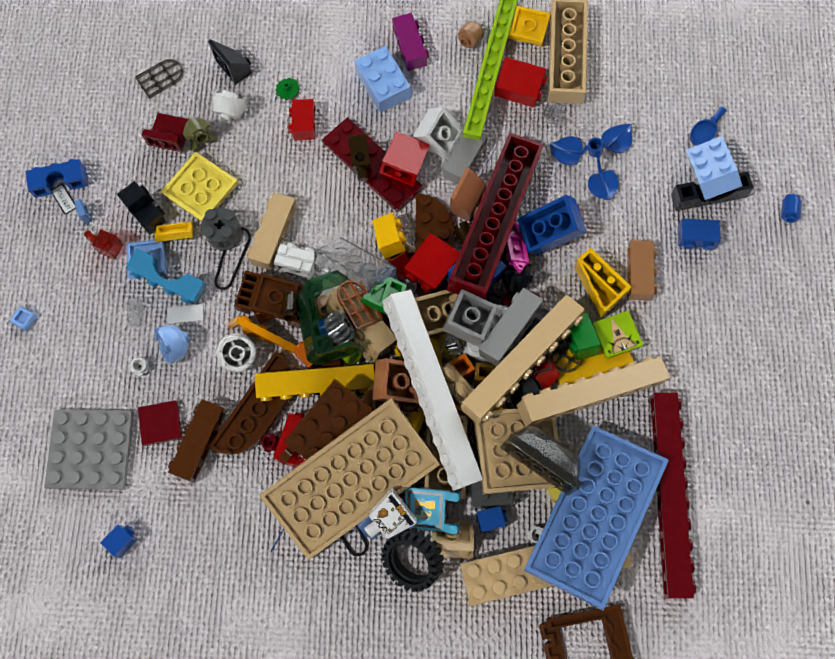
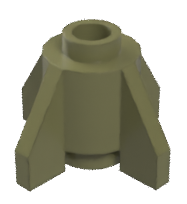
M194 117L185 124L183 135L185 139H190L193 152H197L200 147L199 144H203L207 140L216 142L218 140L216 134L209 130L210 123L208 120Z

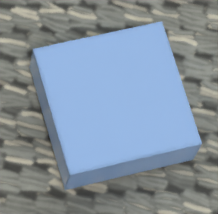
M19 306L9 322L27 332L38 316Z

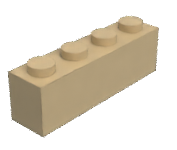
M274 192L272 198L268 199L267 211L261 217L259 231L257 230L254 234V244L247 252L251 265L270 271L273 270L279 246L283 244L297 208L295 198Z

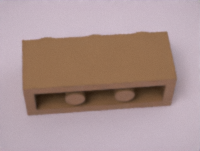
M631 240L627 247V283L632 287L628 293V300L651 301L653 296L657 294V283H654V277L657 275V266L654 265L657 249L654 248V241Z

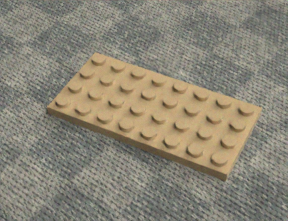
M390 398L261 492L259 497L309 560L369 517L370 510L392 487L399 495L438 467L440 462L394 400Z

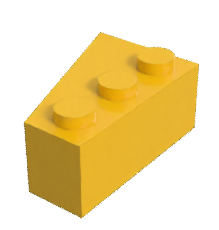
M591 247L575 263L574 269L601 319L628 295L632 288Z

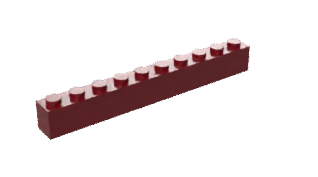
M653 393L650 396L653 450L655 454L669 460L656 488L664 599H691L696 594V583L692 580L695 566L690 552L693 550L692 539H689L691 520L687 516L690 503L689 498H686L688 480L687 477H684L686 458L683 457L682 449L685 448V440L681 437L683 419L680 418L679 410L682 408V401L678 398V393Z

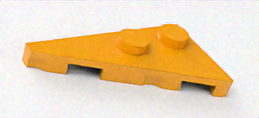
M237 316L231 319L227 326L231 329L234 326H239L244 334L269 344L274 343L288 352L294 353L293 351L296 350V345L269 332L268 327L252 323V319L247 316Z

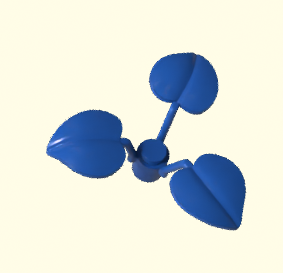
M621 124L607 129L601 139L597 137L591 138L588 146L586 145L583 151L582 142L573 136L564 137L550 143V149L556 160L564 165L577 164L580 158L579 155H583L586 151H588L590 156L596 157L599 174L590 176L588 189L594 196L610 200L617 192L618 177L612 170H606L602 173L600 155L603 153V148L606 150L610 148L614 153L627 151L632 144V124Z

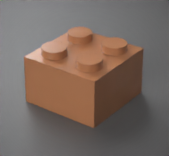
M388 358L376 360L372 400L386 402L392 398L397 404H419V398L412 386L411 377L404 365V361Z

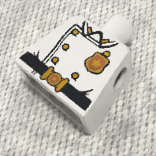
M392 487L370 510L369 517L373 522L365 527V531L371 538L381 531L388 539L415 525L417 520Z

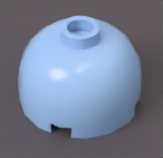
M167 325L154 330L156 342L159 341L161 346L159 350L167 363L171 365L184 358L188 351L187 343L190 342L186 332H182L180 328L174 325Z

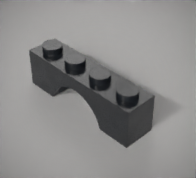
M749 172L739 173L742 187L707 200L704 199L699 185L694 182L676 185L671 193L675 211L747 198L754 189Z

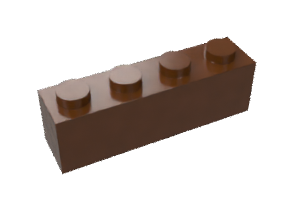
M201 399L200 403L196 404L193 411V419L186 425V434L177 445L178 451L176 456L169 462L168 473L195 484L210 449L208 446L217 435L227 413L223 407Z

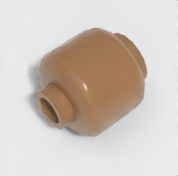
M473 21L465 23L458 32V39L461 45L467 48L476 47L484 36L481 25Z

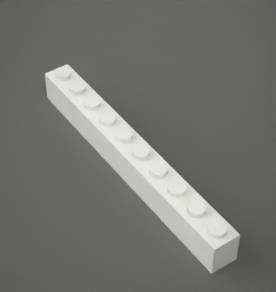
M407 290L390 294L382 301L383 308L388 315L391 330L395 334L397 346L404 358V365L410 374L412 386L419 398V405L425 414L426 424L432 433L433 442L438 449L441 464L447 473L448 483L453 491L479 482L483 480L412 291Z

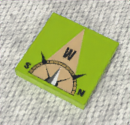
M629 311L592 323L606 359L643 347L642 340Z

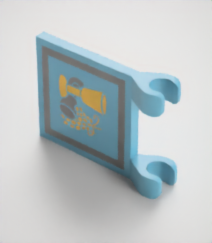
M418 487L407 488L405 491V504L417 520V523L410 528L457 534L460 530L459 523H445L446 500L457 502L461 498V491Z

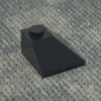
M208 40L215 61L234 84L252 74L251 62L246 56L243 57L239 51L214 40Z

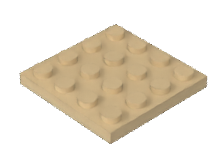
M518 409L492 411L493 415L487 422L482 421L479 425L474 422L479 467L483 478L481 480L483 495L561 488L565 486L555 418L525 427Z

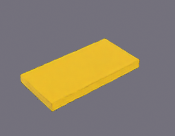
M600 348V355L578 361L570 349L547 359L555 363L557 371L561 374L556 379L559 385L566 382L569 385L573 384L575 380L582 377L589 379L598 372L606 374L612 368L619 366L622 369L625 365L634 362L629 352L606 359L602 348Z

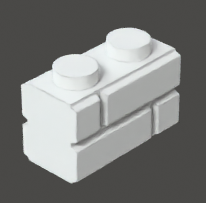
M292 243L280 244L274 260V266L277 270L312 279L318 262V256L311 248H304L303 250L297 248Z

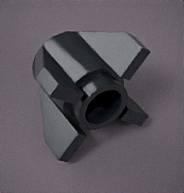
M507 260L503 261L507 266L502 275L505 289L511 294L521 292L523 288H526L532 282L533 275L530 274L532 265L528 264L519 274L512 265L508 264Z

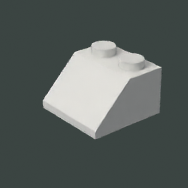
M443 107L430 108L413 138L429 144L428 151L449 159L451 156L450 151L453 145H457L459 142V135L464 129Z

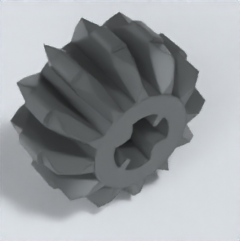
M336 311L324 319L326 332L333 339L334 343L341 346L351 342L356 337L353 325L343 312Z

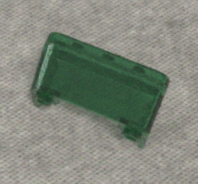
M338 270L307 280L296 297L306 358L308 362L314 365L325 364L364 351V347L352 341L334 346L333 339L326 334H321L318 328V322L321 319L316 298L320 296L322 291L339 286L343 282L350 280V278Z

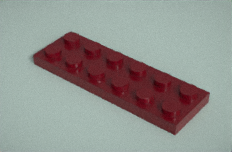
M347 117L322 139V143L353 171L348 136L366 133ZM367 135L371 171L368 172L369 180L364 182L398 212L416 196L415 193L418 194L423 189V185L416 180L412 187L380 174L379 171L386 152Z

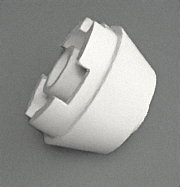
M216 89L215 94L212 96L213 112L219 114L220 118L225 120H231V118L239 119L247 108V98L239 99L236 93L222 90V93H220Z
M229 334L220 341L217 347L218 361L229 371L239 372L249 368L256 357V348L253 341L244 334Z

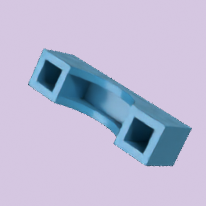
M138 248L135 249L126 266V269L131 271L129 275L139 280L143 277L147 279V284L155 288L159 285L164 288L163 292L171 296L177 294L181 296V301L189 305L191 302L198 303L207 286L204 281L188 273L176 280H166L158 272V260Z

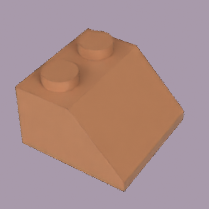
M466 167L450 198V214L470 222L472 217H475L478 205L485 193L486 183L468 167Z

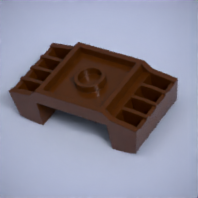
M245 270L234 306L237 311L249 315L253 311L282 319L280 310L284 292L294 291L296 293L299 315L297 320L289 321V326L302 329L306 325L316 290L266 274Z

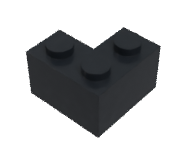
M134 181L117 193V196L149 235L156 230V226L167 222L163 217L165 212L159 205L154 206V199L143 184L139 186Z

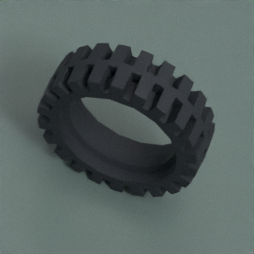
M408 528L392 536L385 543L382 549L383 555L381 556V559L384 561L383 567L388 568L385 572L387 575L392 574L391 580L393 582L397 580L399 587L404 585L405 590L411 588L412 592L428 589L441 575L444 567L442 562L444 557L440 555L442 550L440 547L436 548L438 543L435 540L431 542L432 536L428 534L425 537V531L420 530L417 532V528H412L411 530ZM398 544H410L424 555L429 569L427 575H416L407 570L398 557Z

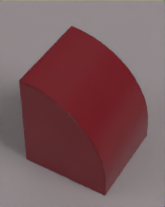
M402 252L386 258L387 264H390L396 272V279L400 281L405 278L404 267L409 262L406 253Z

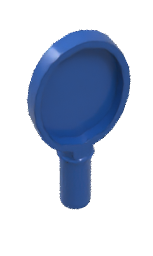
M720 107L711 119L701 120L693 126L690 133V141L693 145L697 146L714 139L717 132L716 123L724 115L726 108Z

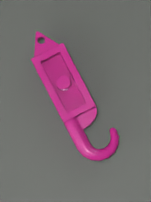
M515 221L514 231H511L505 248L508 264L512 265L521 274L523 269L528 266L529 258L520 226Z

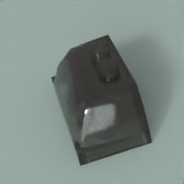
M530 425L511 433L500 446L503 451L567 496L577 491L583 483L578 480L581 469L580 457L571 451L568 446L535 425Z

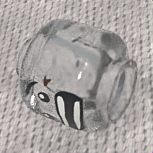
M445 331L437 340L440 355L447 360H454L461 356L465 350L462 339Z

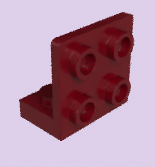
M158 113L152 129H144L142 137L148 146L182 153L186 141L183 131L189 119Z

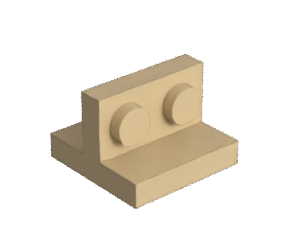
M445 520V523L460 524V530L457 534L432 531V542L435 540L438 543L436 548H441L442 552L440 555H443L444 558L473 559V521Z

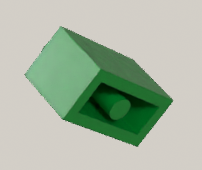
M587 313L582 314L584 318L577 327L573 325L570 328L571 333L567 336L570 342V351L572 354H575L577 361L600 355L601 343Z

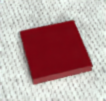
M177 400L138 407L142 446L182 439Z

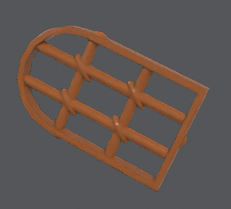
M348 280L340 284L337 289V299L355 331L383 320L380 311L376 309L374 310L379 318L374 320L368 310L372 307L361 303L362 309H356L351 299L356 297L361 301L360 295L368 294V291L361 283ZM350 284L355 294L352 296L348 295L343 286ZM354 284L359 286L363 291H357ZM340 288L346 296V298L342 300L339 294ZM343 302H349L354 312L349 313ZM365 311L371 322L365 324L359 313ZM356 315L362 325L357 327L351 316Z

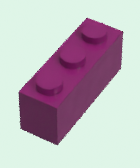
M412 13L393 17L392 28L407 71L427 66L429 52L423 46L424 38L422 33L419 34L418 20L414 19Z

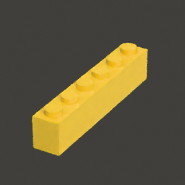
M374 364L255 373L256 398H260L261 401L273 400L272 397L280 396L281 399H292V395L300 394V398L312 397V393H320L321 396L334 379L338 380L350 391L359 389L360 393L366 392L367 389L374 386Z

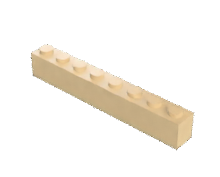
M566 294L462 402L461 410L478 425L482 421L487 422L493 415L492 411L496 406L500 408L507 400L505 397L509 393L513 394L519 388V382L530 377L533 373V367L535 365L539 367L546 359L545 355L548 352L552 353L559 345L557 342L561 338L563 340L567 338L571 333L570 328L573 325L577 327L584 318L582 314L585 309Z
M650 356L638 364L634 361L625 365V368L622 369L619 366L612 368L606 374L598 372L592 375V378L586 379V377H582L570 385L566 382L558 385L557 389L554 390L546 388L541 390L538 395H533V393L527 394L522 397V400L517 404V408L525 427H529L661 385L670 379L669 373L661 357L653 359Z

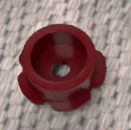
M266 434L261 440L264 451L268 453L276 451L280 439L279 436Z

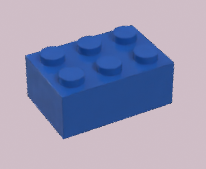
M564 195L517 218L528 253L537 256L587 233L576 199L568 195Z

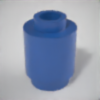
M788 194L782 200L781 218L785 222L794 223L801 218L802 200L799 195Z

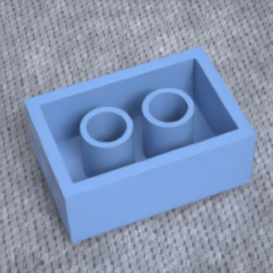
M386 46L354 60L356 73L380 113L411 98V87Z
M722 136L686 150L705 200L742 187L737 167Z

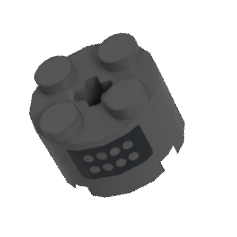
M215 208L205 212L201 222V231L213 248L222 251L230 250L236 243L241 241L243 235L242 227L232 210Z

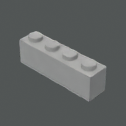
M525 288L520 293L517 292L512 299L510 307H506L503 310L499 322H495L492 325L488 337L484 338L479 344L480 357L497 367L514 349L543 309V299Z

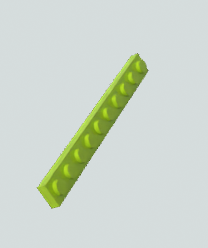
M499 0L462 137L478 141L481 139L518 0Z

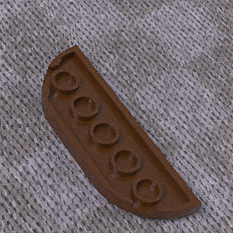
M415 193L416 251L430 233L453 247V222L447 208L434 197ZM446 280L445 283L442 285V287L440 288V290L443 289L446 284H448V281H447V280ZM417 283L418 296L432 294V292H425L421 285Z
M275 351L260 373L289 371L291 369L284 357ZM254 381L208 448L225 455L240 454L252 449L266 435L289 399H281L280 396L272 397L273 400L261 401L260 398H256Z

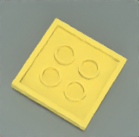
M194 152L162 189L161 194L202 222L205 212L209 209L218 208L238 185V180L197 152Z

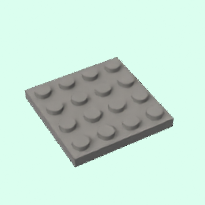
M54 410L44 488L126 490L134 412L122 410Z

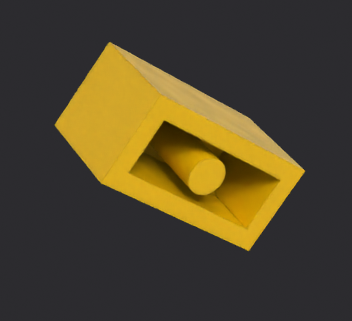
M391 212L372 220L378 249L385 259L406 251L404 243L407 240L401 231L403 224L400 218H396L394 213Z

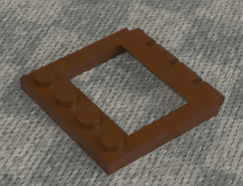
M620 604L605 607L603 611L594 609L546 619V624L539 625L542 640L550 639L551 643L543 644L546 659H567L560 627L600 619L602 620L610 658L633 659Z

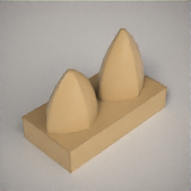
M447 363L441 370L451 396L461 406L462 402L474 389L450 363Z

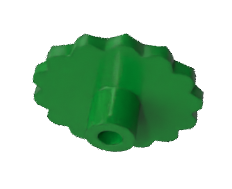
M284 78L278 82L275 91L281 99L288 100L297 96L300 87L295 79Z

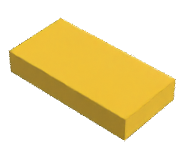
M191 221L156 226L155 241L162 242L193 238L194 224Z

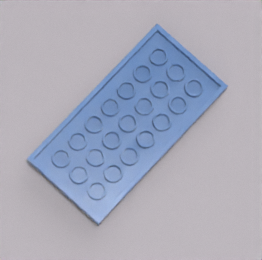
M593 425L524 571L603 611L669 460Z

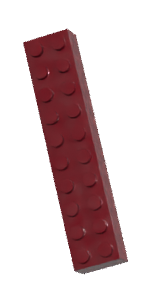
M509 132L450 275L447 291L459 294L461 289L485 300L544 144Z

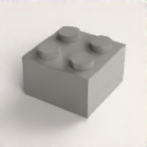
M461 289L442 330L478 347L485 338L498 306Z

